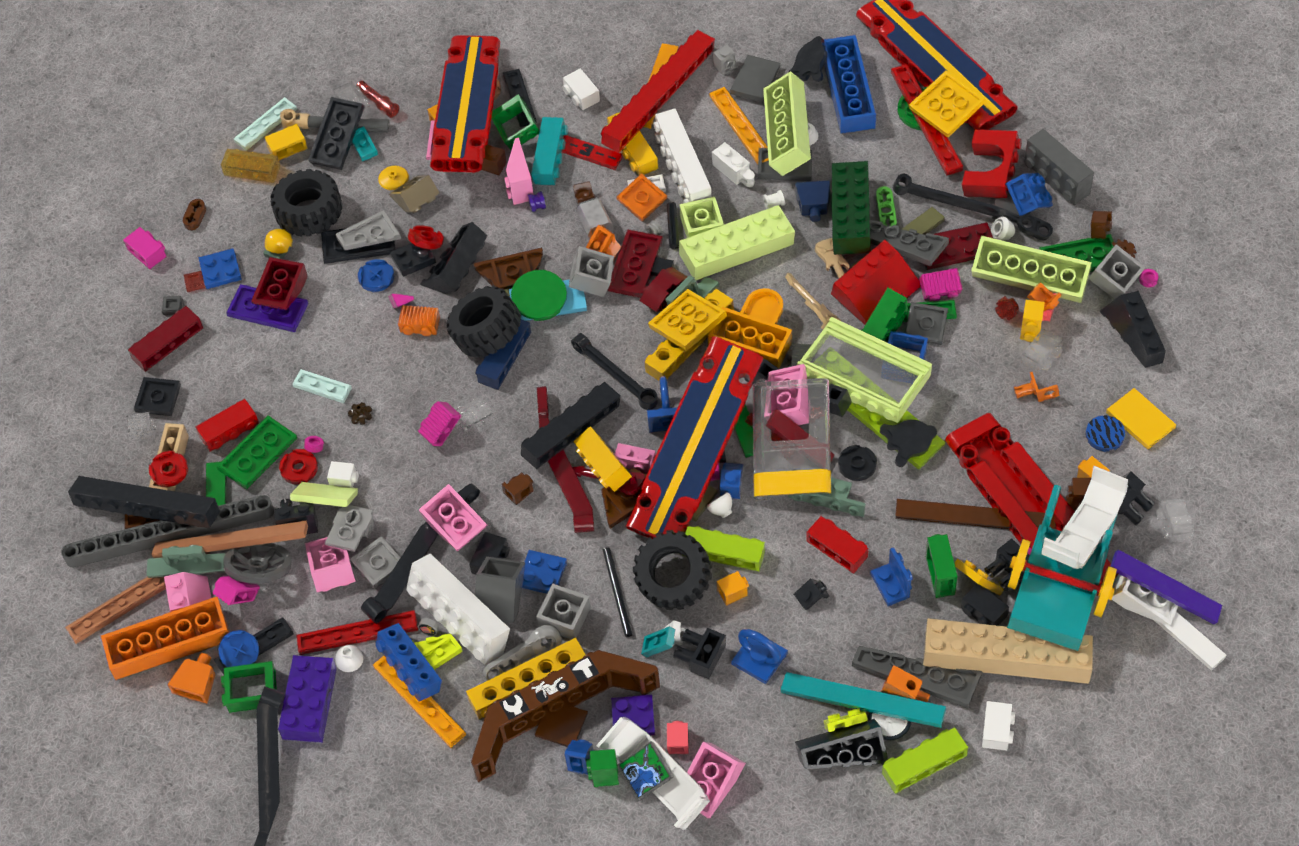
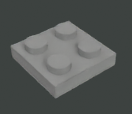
M381 536L353 556L350 561L375 589L387 580L401 557Z

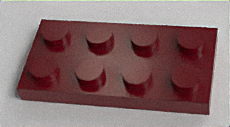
M988 223L935 233L934 235L949 238V244L931 266L925 265L926 270L975 260L981 236L993 238Z
M627 229L607 291L641 298L643 288L648 285L655 259L663 242V236Z

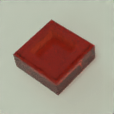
M202 271L184 274L187 292L205 288Z

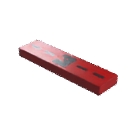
M568 135L563 137L565 139V149L562 150V153L616 170L623 158L622 153Z

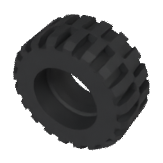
M306 169V171L298 170L296 171L297 173L288 174L286 178L279 180V184L275 185L270 196L273 213L280 228L300 237L302 235L307 237L312 236V234L318 235L322 233L321 231L330 229L331 225L337 222V218L342 213V200L335 180L326 173L322 174V171H312V169ZM306 200H316L306 206H296Z
M485 286L483 289L477 288L474 292L467 293L464 298L458 301L457 305L453 306L452 312L448 315L447 332L465 355L486 357L490 353H496L500 348L503 349L508 342L512 341L513 336L518 332V327H520L521 314L505 290L499 287Z
M667 530L666 534H662V532L656 533L654 539L649 537L645 540L647 544L639 547L640 553L635 555L634 558L636 563L633 566L634 580L640 592L650 602L654 603L655 606L664 607L666 610H673V608L681 610L684 609L685 605H694V601L697 598L700 600L704 596L702 593L704 590H708L710 586L708 581L712 580V573L710 572L712 565L707 552L694 537L686 535L681 531L675 533L673 530ZM668 554H683L688 558L691 565L688 578L677 587L665 588L661 586L655 578V569L658 562Z

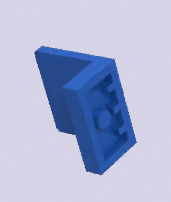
M1039 173L1022 174L1006 183L1019 216L1026 215L1038 208H1050L1053 206L1052 196L1045 187L1043 176Z
M894 547L890 548L889 564L870 572L887 606L910 598V590L912 589V574L909 569L904 567L903 557L900 553L896 552Z

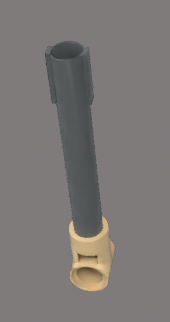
M285 109L280 113L283 129L295 124L298 125L299 129L320 128L324 118L321 116H310L307 113H295L292 109ZM360 119L357 129L364 126L368 132L388 133L389 119Z

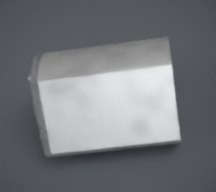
M598 197L577 205L576 213L589 240L598 225L604 226L613 233V224Z

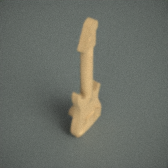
M832 238L822 240L816 244L815 252L824 260L827 271H829L830 267H834L838 278L845 274L842 266L849 270L850 266L842 254L834 255Z
M787 273L785 278L790 286H793L806 300L805 304L823 322L822 329L825 328L831 317L841 321L824 304L820 305L791 273Z

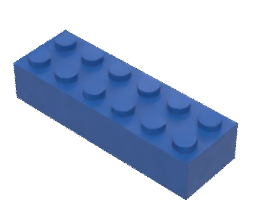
M856 35L824 39L825 50L828 53L824 68L840 134L875 129L876 113Z

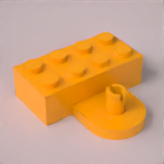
M757 289L749 294L740 312L722 307L721 309L726 311L727 317L709 332L708 345L711 338L716 336L761 355L763 359H766L777 368H780L792 344V329L777 325L783 312V299L780 294L772 289Z

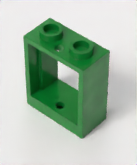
M519 94L492 112V120L504 143L511 151L515 138H519L522 145L536 137L540 132L531 112ZM524 111L530 124L509 137L502 124Z
M935 534L927 537L925 557L935 598L953 596L956 593L958 576L948 535Z
M273 661L224 668V676H221L222 688H225V694H222V704L227 707L229 713L257 709L261 695L232 699L233 678L265 674V686L277 690L276 668Z

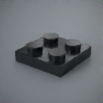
M412 243L389 252L403 277L436 264V259L430 249L420 248Z
M143 377L134 406L135 412L172 416L181 387L180 381Z

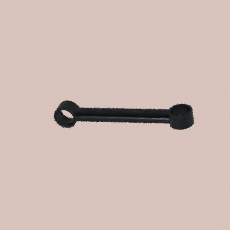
M579 333L571 340V344L577 352L582 355L586 354L639 399L641 408L651 410L656 407L658 398L654 389H644L593 347L590 340L584 334ZM648 395L655 398L649 403L641 400L644 396Z

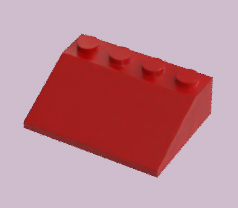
M884 240L834 282L831 295L866 325L887 288L909 298L921 285L901 254Z

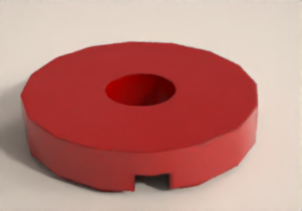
M417 225L413 229L410 228L408 232V240L420 248L438 249L442 247L444 242L442 233L440 231L435 232L429 226Z
M295 449L283 456L280 461L279 470L286 482L300 484L314 478L318 470V463L311 452L305 449ZM296 464H303L301 469H294Z
M165 451L156 455L148 468L153 482L161 487H172L181 483L188 473L186 459L182 454L175 453L174 451ZM173 466L171 471H164L165 467Z

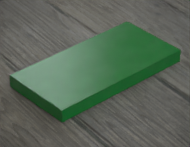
M1107 234L1106 239L1086 238L1039 247V250L1091 262L1090 272H1094L1113 249L1112 242L1114 241L1112 235Z
M268 415L217 465V469L247 490L297 439V435Z

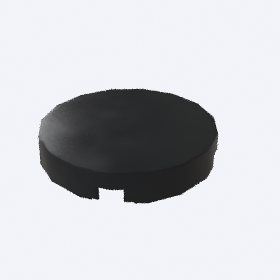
M860 445L849 446L841 452L838 459L840 473L852 481L866 480L876 470V456L867 447H860Z

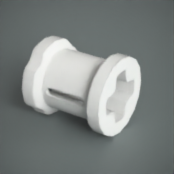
M778 190L775 194L763 195L766 209L777 205L785 206L781 190Z

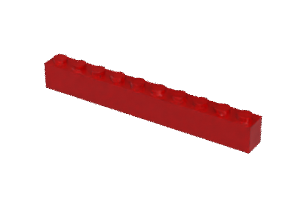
M699 30L690 35L686 43L680 45L678 51L670 56L668 62L660 67L656 75L653 74L649 82L641 87L640 92L637 95H633L630 102L622 107L621 112L612 118L611 123L603 127L601 131V144L620 153L713 52L715 38Z

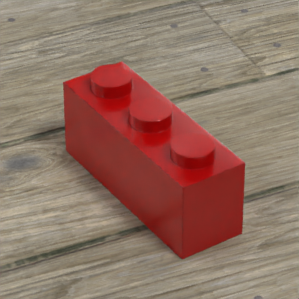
M244 398L195 426L200 439L209 452L214 449H219L226 442L238 438L240 434L247 430H252L259 424L256 413Z
M820 516L806 532V541L853 574L868 558L869 548L860 540L857 541L848 531L838 528L830 519Z

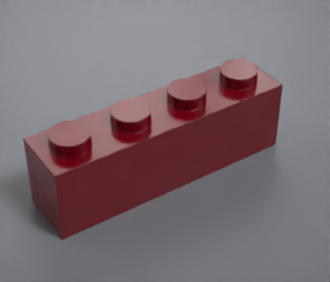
M185 306L169 319L163 321L153 331L147 333L141 340L134 343L128 349L132 360L146 372L202 330L203 325L200 318L190 308Z

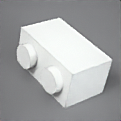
M581 68L563 77V91L566 95L569 94L574 105L579 106L582 111L600 102L599 90Z
M987 701L982 741L983 748L1007 751L1008 743H1013L1014 731H1010V724L1014 725L1015 712H1011L1012 704Z

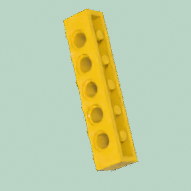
M715 289L705 297L706 300L719 308L725 307L734 310L733 299L718 289ZM709 332L688 351L668 339L661 342L657 350L645 359L646 373L658 381L662 376L668 379L708 337Z
M574 638L467 690L468 700L478 719L485 718L488 706L494 701L504 699L510 696L513 691L521 690L531 682L545 678L550 672L564 668L566 664H561L564 660L569 662L578 661L583 658L585 653L578 640ZM545 669H550V670H551V671L548 672V673H543V671H544ZM527 678H532V679H533V680L530 681V682H525V681H524V680L527 679ZM514 687L512 691H506L507 688ZM490 696H495V697H496V698L493 699V700H488V698H489Z

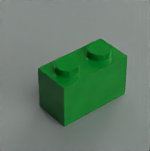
M615 749L590 751V759H586L588 777L589 780H593L594 787L619 785Z

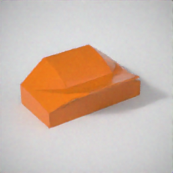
M598 225L586 248L612 255L615 259L621 246L615 239L614 233L604 226Z

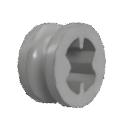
M652 220L650 224L645 226L649 234L661 235L663 233L661 226L655 220Z

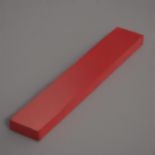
M415 610L385 616L379 623H374L369 619L298 634L296 638L299 655L375 640L379 631L397 623L401 625L406 633L418 631Z

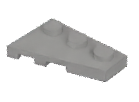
M384 210L336 233V238L344 250L401 239L399 232Z

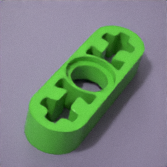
M880 187L876 191L879 221L887 226L886 219H889L891 226L897 225L892 190L889 187ZM882 194L886 195V201H883ZM887 207L890 208L891 211L885 213L881 209Z

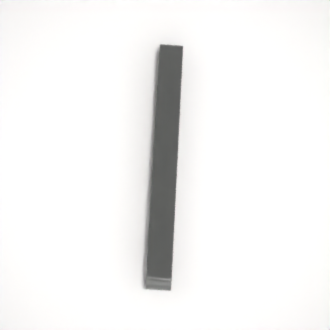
M260 495L218 506L220 513L210 528L160 520L68 543L61 549V555L69 567H79L151 549L158 542L198 537L266 520L273 516L274 507L268 496Z

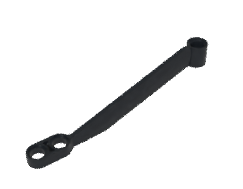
M905 173L898 175L892 187L897 195L909 193L996 218L1006 217L1011 222L1017 223L1020 231L1039 240H1047L1053 233L1051 224L1032 215L1019 216L992 204L912 183V178ZM899 182H903L906 186H901ZM1029 220L1032 226L1026 228L1023 226L1022 221ZM1039 228H1047L1048 235H1042Z
M471 483L461 489L458 494L469 505L479 496L480 490ZM427 522L420 526L375 597H369L363 602L361 610L374 623L382 621L387 612L393 608L407 586L412 563L427 554L439 535Z
M264 686L256 709L259 832L254 846L266 845L280 803L278 709L284 692Z

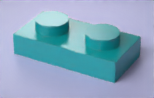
M365 127L358 128L352 144L363 162L377 156L378 151Z
M668 626L644 636L641 655L650 657L672 648L675 642L676 629Z

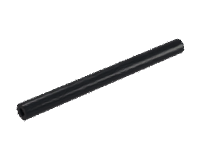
M604 548L603 554L625 637H630L633 634L610 548Z

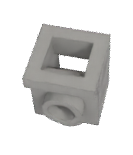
M728 45L713 52L714 67L723 76L738 69L735 52Z

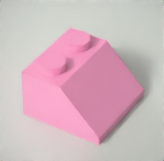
M181 572L164 577L170 612L212 598L207 576Z

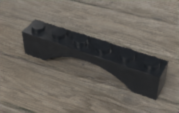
M763 359L752 384L767 389L769 372L779 370V368ZM808 382L811 406L840 417L844 416L852 403L847 389L834 384H814Z

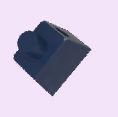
M830 180L795 183V195L801 215H810L812 222L820 221L821 215H825L828 212Z

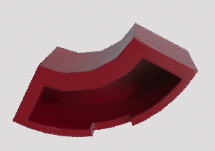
M673 267L662 269L649 286L643 288L641 292L642 297L639 301L652 310L661 312L668 306L666 298L687 276Z

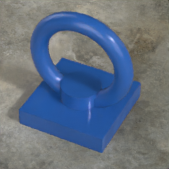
M665 376L660 377L659 380L662 408L647 410L649 433L667 431L677 408L670 407L668 382Z
M743 629L738 634V640L742 647L732 659L731 665L766 684L788 654V650L755 630Z

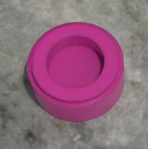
M1145 269L1139 276V282L1145 287H1153L1158 282V273L1152 269Z
M309 436L305 439L304 448L307 451L318 453L323 450L324 441L322 438Z

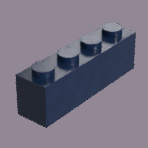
M521 319L518 332L513 336L512 341L508 342L503 349L500 348L496 353H490L484 357L482 364L477 366L475 372L478 383L499 390L531 334L530 322Z

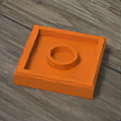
M641 173L616 198L643 222L667 199V195Z

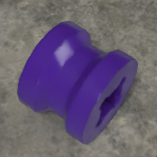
M542 191L535 195H527L532 212L539 208L546 209Z

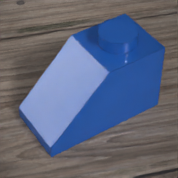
M723 464L720 479V496L730 493L733 499H740L743 464Z
M582 739L570 742L565 750L568 771L588 774L586 759H590V751H594L592 743Z

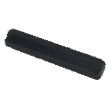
M668 202L669 247L677 249L679 248L677 208L675 202Z

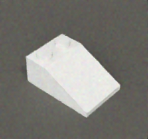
M1118 575L1113 587L1115 588L1112 597L1114 602L1127 610L1167 626L1171 625L1178 605L1124 576Z

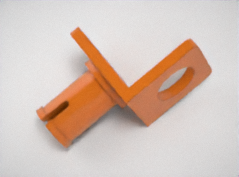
M1030 372V383L1014 387L1017 399L1034 394L1038 402L1060 396L1058 385L1038 389L1033 372ZM1048 391H1054L1050 395H1044Z

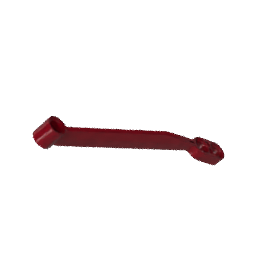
M547 386L537 387L539 428L545 427L550 423ZM562 450L547 462L573 513L574 532H594L593 508L564 450Z

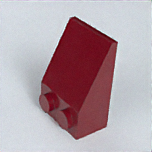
M269 257L251 303L287 310L302 291L308 277L304 263Z

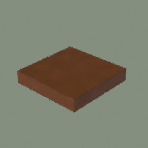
M564 704L559 710L551 712L546 706V714L541 718L535 732V737L568 747L572 740L577 741L588 711Z

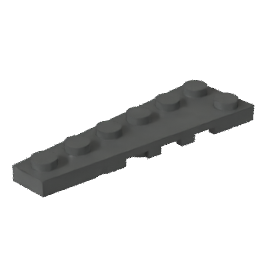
M870 220L871 244L878 246L882 241L886 240L902 256L928 266L932 265L949 244V238L930 233L923 235L917 233V230L914 229L907 231L900 229V226L897 225L886 226L883 225V222Z
M863 646L858 647L852 661V667L887 679L894 665L921 679L923 682L920 690L967 709L982 676V671L955 670L935 666L927 667L923 665L924 659L907 658L902 654L889 653Z

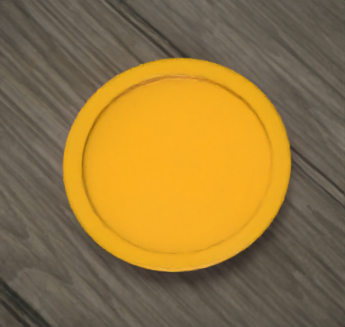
M389 166L382 170L378 177L379 184L387 190H396L409 180L407 170L400 166Z

